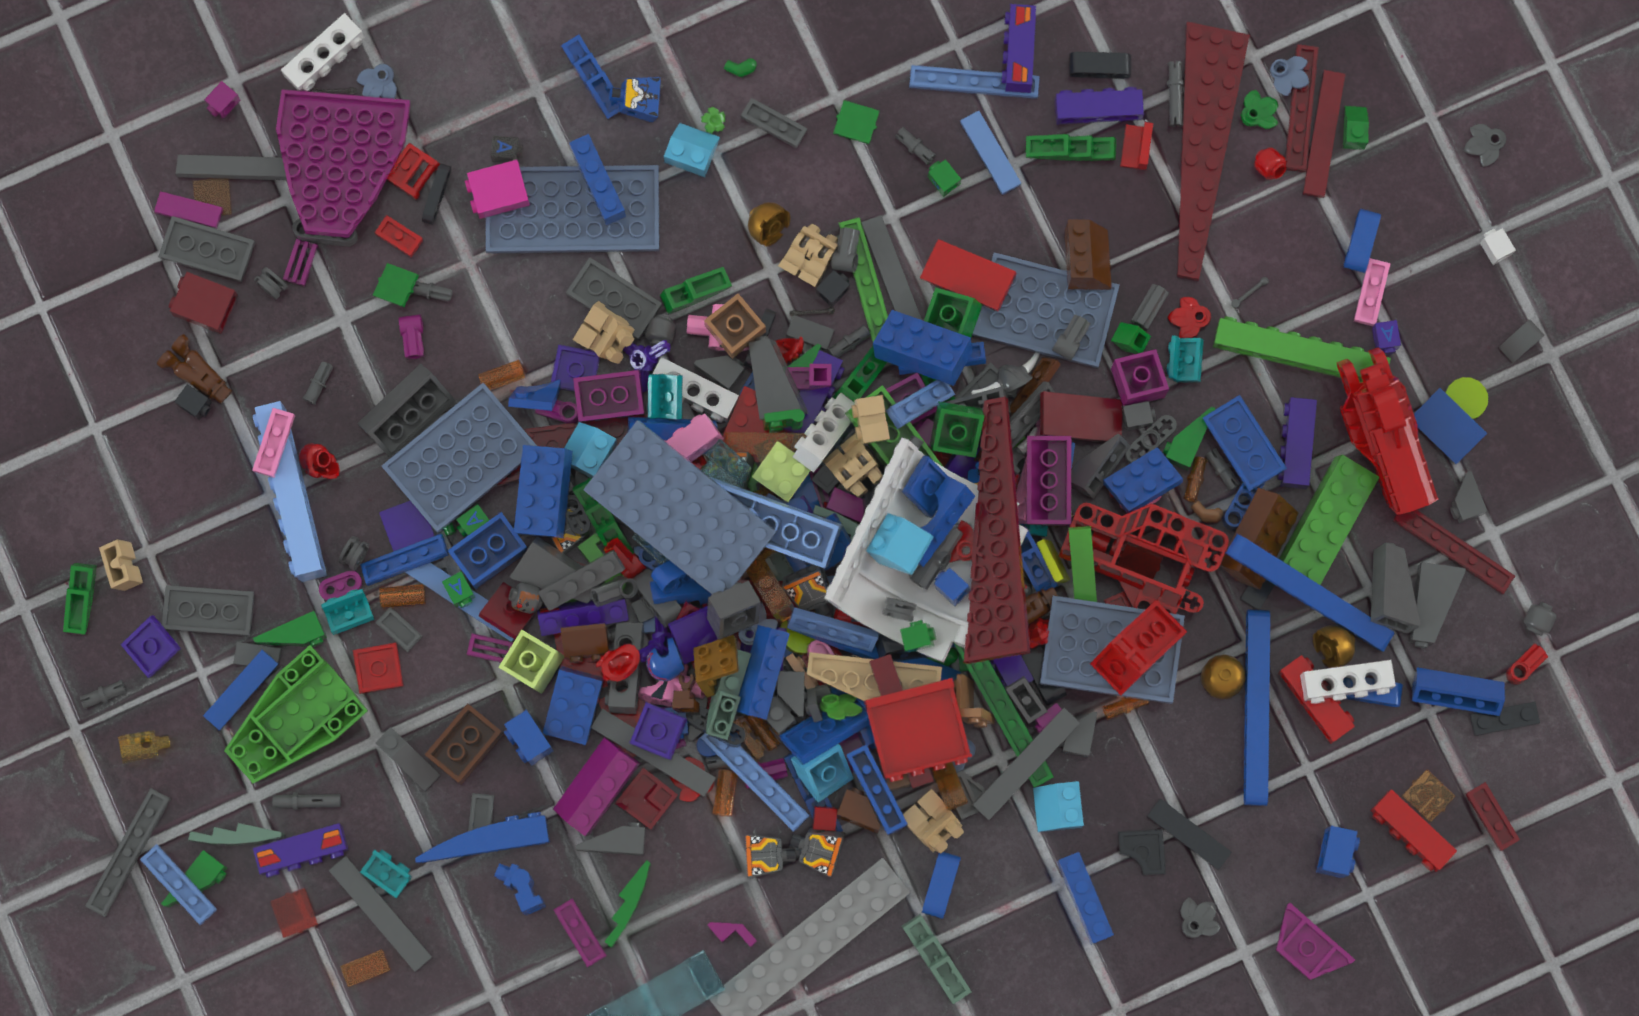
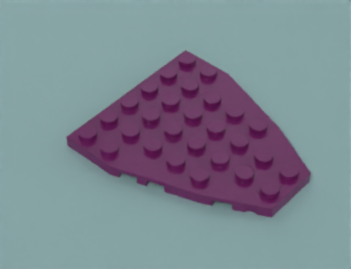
M281 90L276 131L288 188L306 234L347 238L351 236L376 201L406 143L411 106L410 100Z

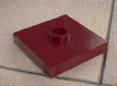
M503 582L481 610L479 617L513 639H516L537 610L528 614L513 609L512 601L509 600V593L512 587Z

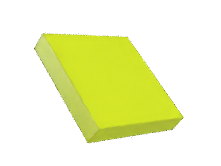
M1046 539L1037 542V546L1054 581L1059 583L1070 581L1071 579L1060 557H1058L1053 542Z

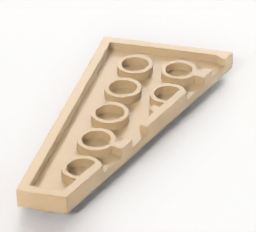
M809 652L808 676L862 701L881 696L869 661L874 659ZM893 662L903 690L941 681L942 667Z

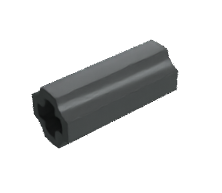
M1152 284L1131 322L1147 331L1169 292L1159 285Z

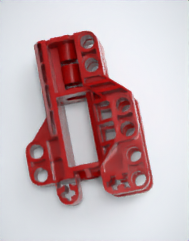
M1377 347L1368 351L1373 365L1360 370L1363 382H1359L1355 367L1350 360L1344 359L1337 362V368L1347 395L1345 405L1340 406V411L1351 443L1373 463L1376 475L1379 476L1378 481L1387 505L1398 515L1428 506L1439 499L1419 442L1418 424L1406 388L1397 377L1392 375L1385 353Z
M1082 503L1077 508L1069 527L1091 526V530L1094 531L1092 535L1094 571L1119 580L1133 608H1138V604L1141 601H1147L1151 605L1157 600L1171 614H1176L1178 608H1181L1179 606L1186 591L1190 592L1186 598L1193 599L1194 596L1197 597L1196 601L1199 603V606H1194L1193 609H1190V604L1184 602V608L1181 609L1192 613L1199 612L1204 604L1203 598L1199 594L1185 589V587H1188L1195 570L1193 567L1208 572L1217 570L1229 543L1228 536L1224 532L1152 503L1123 516L1090 503ZM1089 507L1092 510L1091 518L1083 519L1080 516L1081 508ZM1153 511H1158L1161 514L1159 523H1154L1151 520L1150 515ZM1103 515L1111 516L1113 523L1110 527L1102 526L1100 520ZM1174 519L1180 520L1182 524L1179 531H1175L1171 527V522ZM1146 526L1159 531L1155 543L1141 538ZM1194 527L1201 528L1203 535L1200 539L1193 538L1191 532ZM1068 530L1058 557L1071 561ZM1136 530H1139L1137 536L1130 534ZM1164 533L1176 538L1173 550L1160 545ZM1215 535L1223 538V544L1219 548L1215 547L1212 543ZM1113 538L1115 540L1108 555L1105 551L1110 539ZM1124 540L1183 563L1184 565L1175 588L1115 565ZM1179 547L1183 554L1178 553ZM1208 548L1220 552L1219 555H1213L1212 561L1215 564L1210 565L1209 568L1206 567L1207 563L1204 562V559L1210 558L1212 552H1208Z

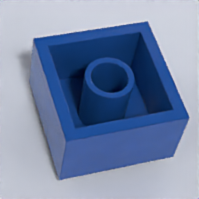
M527 710L504 724L507 728L504 731L505 735L512 745L515 743L518 745L519 748L516 752L524 763L529 762L532 766L554 752Z
M1336 826L1326 828L1316 873L1344 878L1349 876L1350 872L1353 873L1355 859H1352L1354 850H1358L1360 838L1357 837L1358 831Z

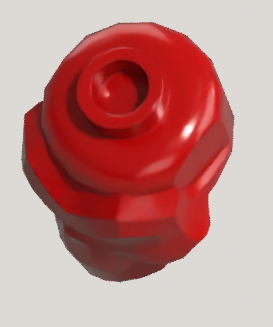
M309 443L301 449L299 462L302 468L305 469L306 474L314 478L323 477L327 479H335L339 476V463L336 462L335 456L330 454L325 446Z

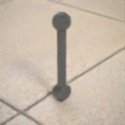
M1262 277L1260 282L1239 299H1234L1231 303L1232 307L1238 308L1244 299L1262 285H1267L1269 282L1268 278Z

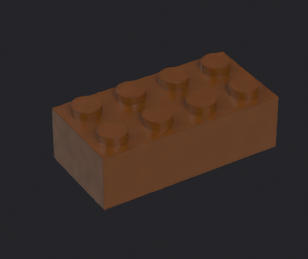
M1258 488L1230 544L1236 534H1239L1277 558L1282 545L1287 539L1288 533L1296 522L1299 512L1279 494ZM1225 552L1220 566L1239 583L1260 589L1266 579L1231 558Z

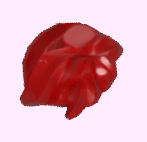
M802 337L775 340L786 364L788 362L792 363V360H796L802 353L804 347Z
M631 644L622 645L614 651L608 650L596 663V668L601 667L603 678L606 681L624 680L636 670L640 662L639 651Z

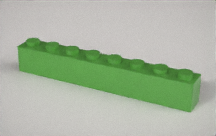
M1233 317L1220 318L1213 342V348L1340 377L1337 362L1348 359L1355 367L1359 382H1363L1360 370L1373 365L1370 354L1364 352L1363 348H1346L1339 342H1330L1329 344L1322 342V339L1318 337H1309L1308 339L1300 337L1301 334L1296 332H1288L1287 334L1279 332V329L1275 327L1261 328L1254 322H1245L1244 324L1237 322V319ZM1386 357L1387 360H1388V363L1390 364V359H1391V358Z

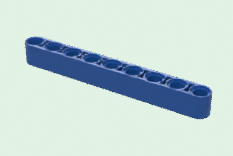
M1236 534L1226 551V554L1374 648L1384 652L1395 633L1392 630L1371 622L1370 616L1245 537Z
M1247 609L1244 805L1267 806L1269 775L1270 610Z

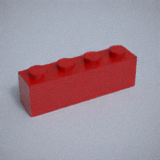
M1301 655L1281 669L1278 674L1329 743L1332 744L1355 727L1353 724L1354 719L1348 711L1344 712L1340 707L1341 701H1333V697L1324 698L1325 702L1311 704V700L1304 701L1300 675L1306 671H1313L1315 667L1309 658H1304ZM1324 680L1322 681L1321 686L1325 691H1328V689L1326 688L1328 684Z
M1392 789L1370 810L1373 813L1372 817L1379 824L1382 825L1384 823L1390 829L1388 832L1396 840L1401 839L1407 844L1405 848L1412 855L1415 856L1417 854L1423 859L1421 863L1430 871H1439L1457 852L1449 842Z

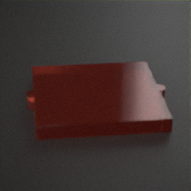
M1127 541L1124 550L1120 552L1121 557L1118 566L1153 579L1156 572L1161 568L1160 563L1163 555Z
M305 888L293 893L287 892L285 896L270 901L283 938L298 932L302 934L304 930L319 925Z

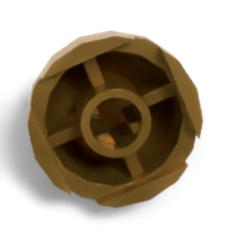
M763 203L753 208L750 212L748 230L758 243L766 247L771 246L784 235L780 232L784 226L788 228L791 219L790 213L776 203Z
M1329 625L1317 630L1313 634L1315 650L1317 653L1321 650L1325 657L1321 661L1328 668L1343 667L1353 658L1355 654V638L1345 628L1339 625Z
M1217 655L1211 658L1205 664L1201 673L1203 687L1212 697L1218 699H1228L1238 694L1243 688L1246 679L1245 669L1241 662L1229 655Z

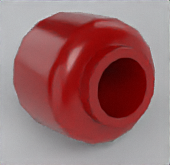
M1266 148L1257 153L1254 162L1255 169L1266 179H1278L1285 173L1286 159L1276 149Z

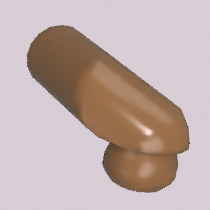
M1197 501L1190 507L1200 520L1205 523H1217L1224 516L1222 509H1206L1200 501Z

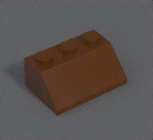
M1068 219L1065 228L1068 289L1111 290L1108 230L1091 220Z

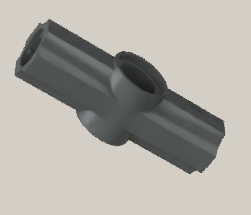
M953 526L924 567L918 565L910 578L911 581L927 590L938 572L944 570L949 564L951 552L963 533Z

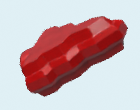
M1039 618L1028 626L1030 648L1048 643L1049 620Z

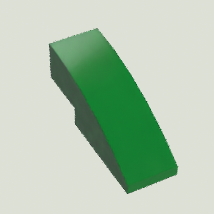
M724 267L686 279L683 283L664 289L660 297L669 315L711 298L731 288L732 284Z
M82 563L71 565L69 588H67L63 632L86 634L94 594L97 565Z

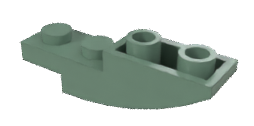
M738 649L739 671L716 679L717 685L714 686L715 695L711 696L707 718L706 734L728 740L741 698L738 695L751 653Z

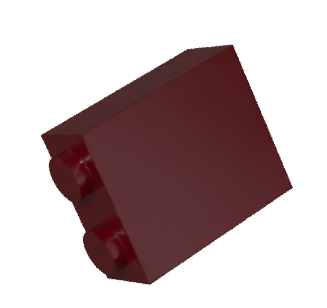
M186 272L185 276H182L178 282L177 288L179 290L176 297L173 296L170 301L169 308L171 314L222 334L238 294L231 288Z

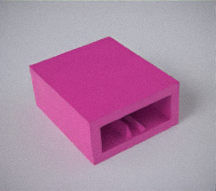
M518 160L467 173L469 179L465 181L467 192H472L474 200L470 201L473 213H478L480 219L530 206Z

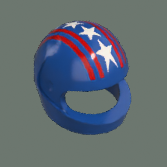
M673 638L667 639L669 649L667 655L662 656L656 648H653L647 657V669L651 676L659 681H671L685 670Z

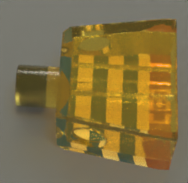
M146 731L118 736L122 763L158 756L159 749L170 748L168 734L155 737L154 731ZM144 742L151 744L149 748H143L141 745Z

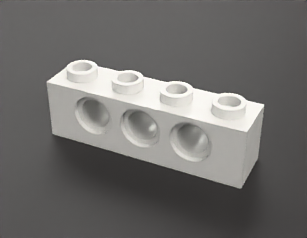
M344 13L281 69L283 76L298 91H309L319 77L326 76L336 62L340 63L346 58V53L352 48L356 49L361 45L364 38L363 32ZM337 38H345L344 43L335 44ZM322 52H329V56L327 58H319V55ZM306 66H313L311 72H303Z
M661 357L653 374L683 375L682 404L685 401L691 404L693 410L699 413L705 411L711 414L710 418L720 423L722 421L728 423L739 395ZM696 387L700 392L697 396L693 397L688 395V390ZM710 397H716L719 403L716 406H710L707 404V400Z
M842 393L836 399L831 397L824 407L827 411L824 412L822 410L814 420L817 422L816 426L812 423L804 433L807 435L806 439L801 437L794 446L797 451L793 458L814 473L850 425L851 421L845 412L851 409V405H855V403Z
M1391 660L1306 671L1300 675L1304 701L1311 700V704L1325 702L1324 698L1332 697L1333 701L1347 699L1346 695L1355 694V698L1366 697L1368 692L1375 691L1377 695L1390 693V689L1396 686ZM1369 674L1374 677V685L1366 683V675ZM1347 677L1353 681L1352 688H1347L1344 685V678ZM1325 680L1331 684V691H1325L1322 688V681Z

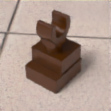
M691 674L690 681L685 683V677L679 675L682 691H674L672 708L678 713L699 712L700 703L695 700V694L691 692L692 687L696 683V677Z

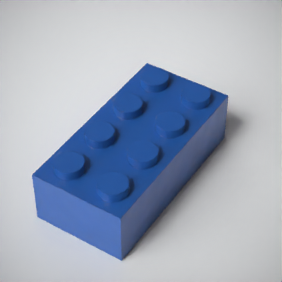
M891 310L873 342L875 358L952 386L955 385L972 354L970 337Z
M523 445L514 533L564 539L573 451L565 448Z

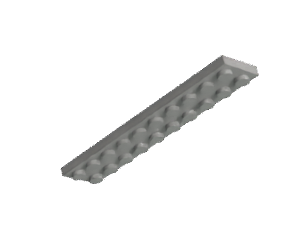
M883 858L880 859L708 997L722 1016L760 1015L911 892Z

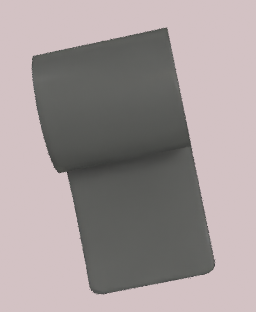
M1528 320L1501 344L1499 349L1514 363L1545 335L1531 320Z

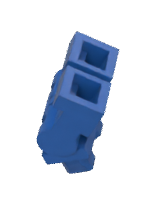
M499 863L494 876L504 881V885L508 889L518 890L519 893L514 895L521 912L525 916L546 907L540 895L535 896L532 889L533 878L526 870L513 863L511 867Z

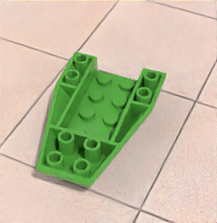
M309 645L275 676L224 751L254 784L334 742L366 714L368 710L330 664Z

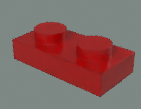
M387 215L375 231V235L410 257L414 255L423 241L422 237Z

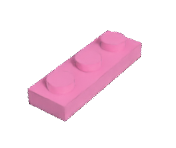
M1369 259L1354 322L1374 326L1377 322L1390 263Z
M276 408L272 409L252 469L253 472L275 478L295 418L293 413Z

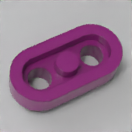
M355 571L338 574L320 583L319 594L326 601L334 597L339 598L351 590L361 589L362 578ZM354 579L355 585L352 587L348 586V581ZM329 587H334L335 591L333 594L327 593Z

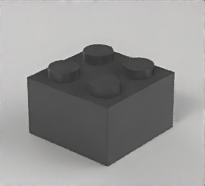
M750 582L736 583L730 589L717 591L708 597L707 620L718 640L759 623L761 602Z

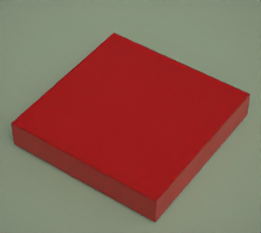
M397 643L353 650L359 694L404 687Z

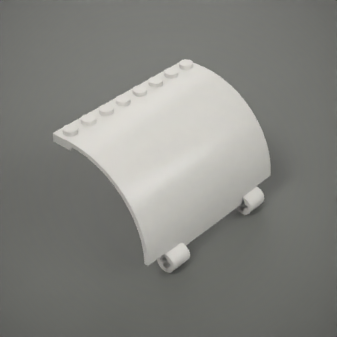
M901 438L899 444L895 447L890 463L885 468L883 478L880 484L877 485L875 494L865 510V515L856 528V534L846 549L842 563L838 566L836 575L831 585L827 588L825 599L858 622L902 645L904 644L900 629L910 627L909 623L911 622L882 615L883 609H886L887 606L885 603L886 597L917 604L916 610H913L912 613L914 616L913 622L923 620V623L930 624V628L934 627L936 633L934 646L917 650V652L944 662L953 643L965 649V638L968 633L967 613H969L970 607L969 593L954 607L936 590L934 585L935 579L927 590L923 589L911 581V574L878 564L866 551L888 513L905 518L919 528L933 519L927 517L902 493L924 454L910 440ZM936 463L949 477L965 484L975 495L971 504L954 525L957 528L963 520L974 530L975 510L979 492L977 485ZM1019 525L1020 541L1022 545V542L1028 530L1025 527ZM970 548L963 549V554L970 553ZM961 560L949 562L944 571L946 572L951 568L969 585L971 591L972 579L970 574L972 560L968 562Z

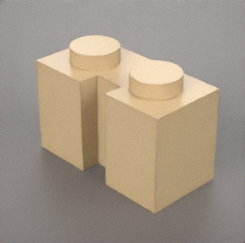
M883 395L854 400L855 405H851L853 418H857L858 427H855L857 440H861V444L889 440Z
M117 539L99 547L112 589L126 591L143 583L139 567L132 564V560L136 559L131 542Z

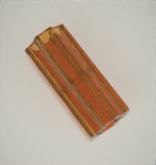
M519 360L478 374L481 384L484 383L490 391L526 378Z
M424 584L379 589L381 607L426 604Z
M719 770L713 809L714 815L732 817L738 776L734 771Z

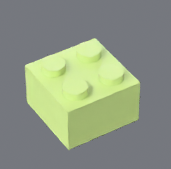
M777 440L752 477L786 502H789L811 470L793 458L795 452Z
M521 630L499 665V668L542 694L563 661L564 655Z

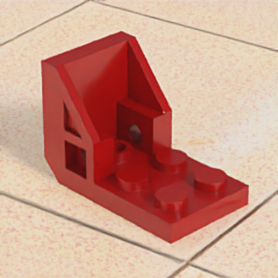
M1156 600L1121 631L1090 664L1120 695H1123L1187 631Z

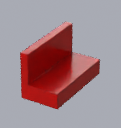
M1145 122L1143 127L1126 124L1120 167L1146 170L1153 123Z

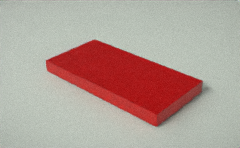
M938 239L920 279L947 291L975 298L983 306L998 312L1017 273L1014 270Z

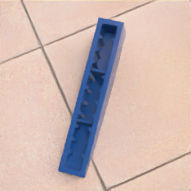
M541 812L527 814L528 818L519 819V816L506 817L504 822L480 827L453 837L416 857L415 860L419 864L550 843L547 818L545 815L541 816Z

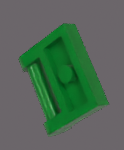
M800 409L764 413V431L769 430V433L781 432L782 428L788 427L796 431L800 430L803 426L805 414Z

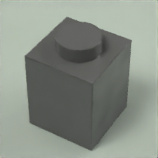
M1149 401L1123 406L1122 408L1126 431L1150 427L1153 424V420H1156L1154 407H1150Z

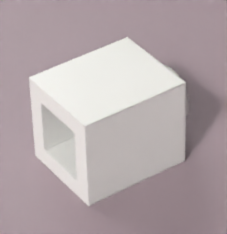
M1503 228L1498 231L1495 229L1488 231L1484 234L1485 238L1480 243L1493 265L1512 256L1516 251Z

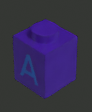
M1397 320L1374 324L1372 331L1375 348L1379 347L1386 355L1396 353V350L1401 346Z

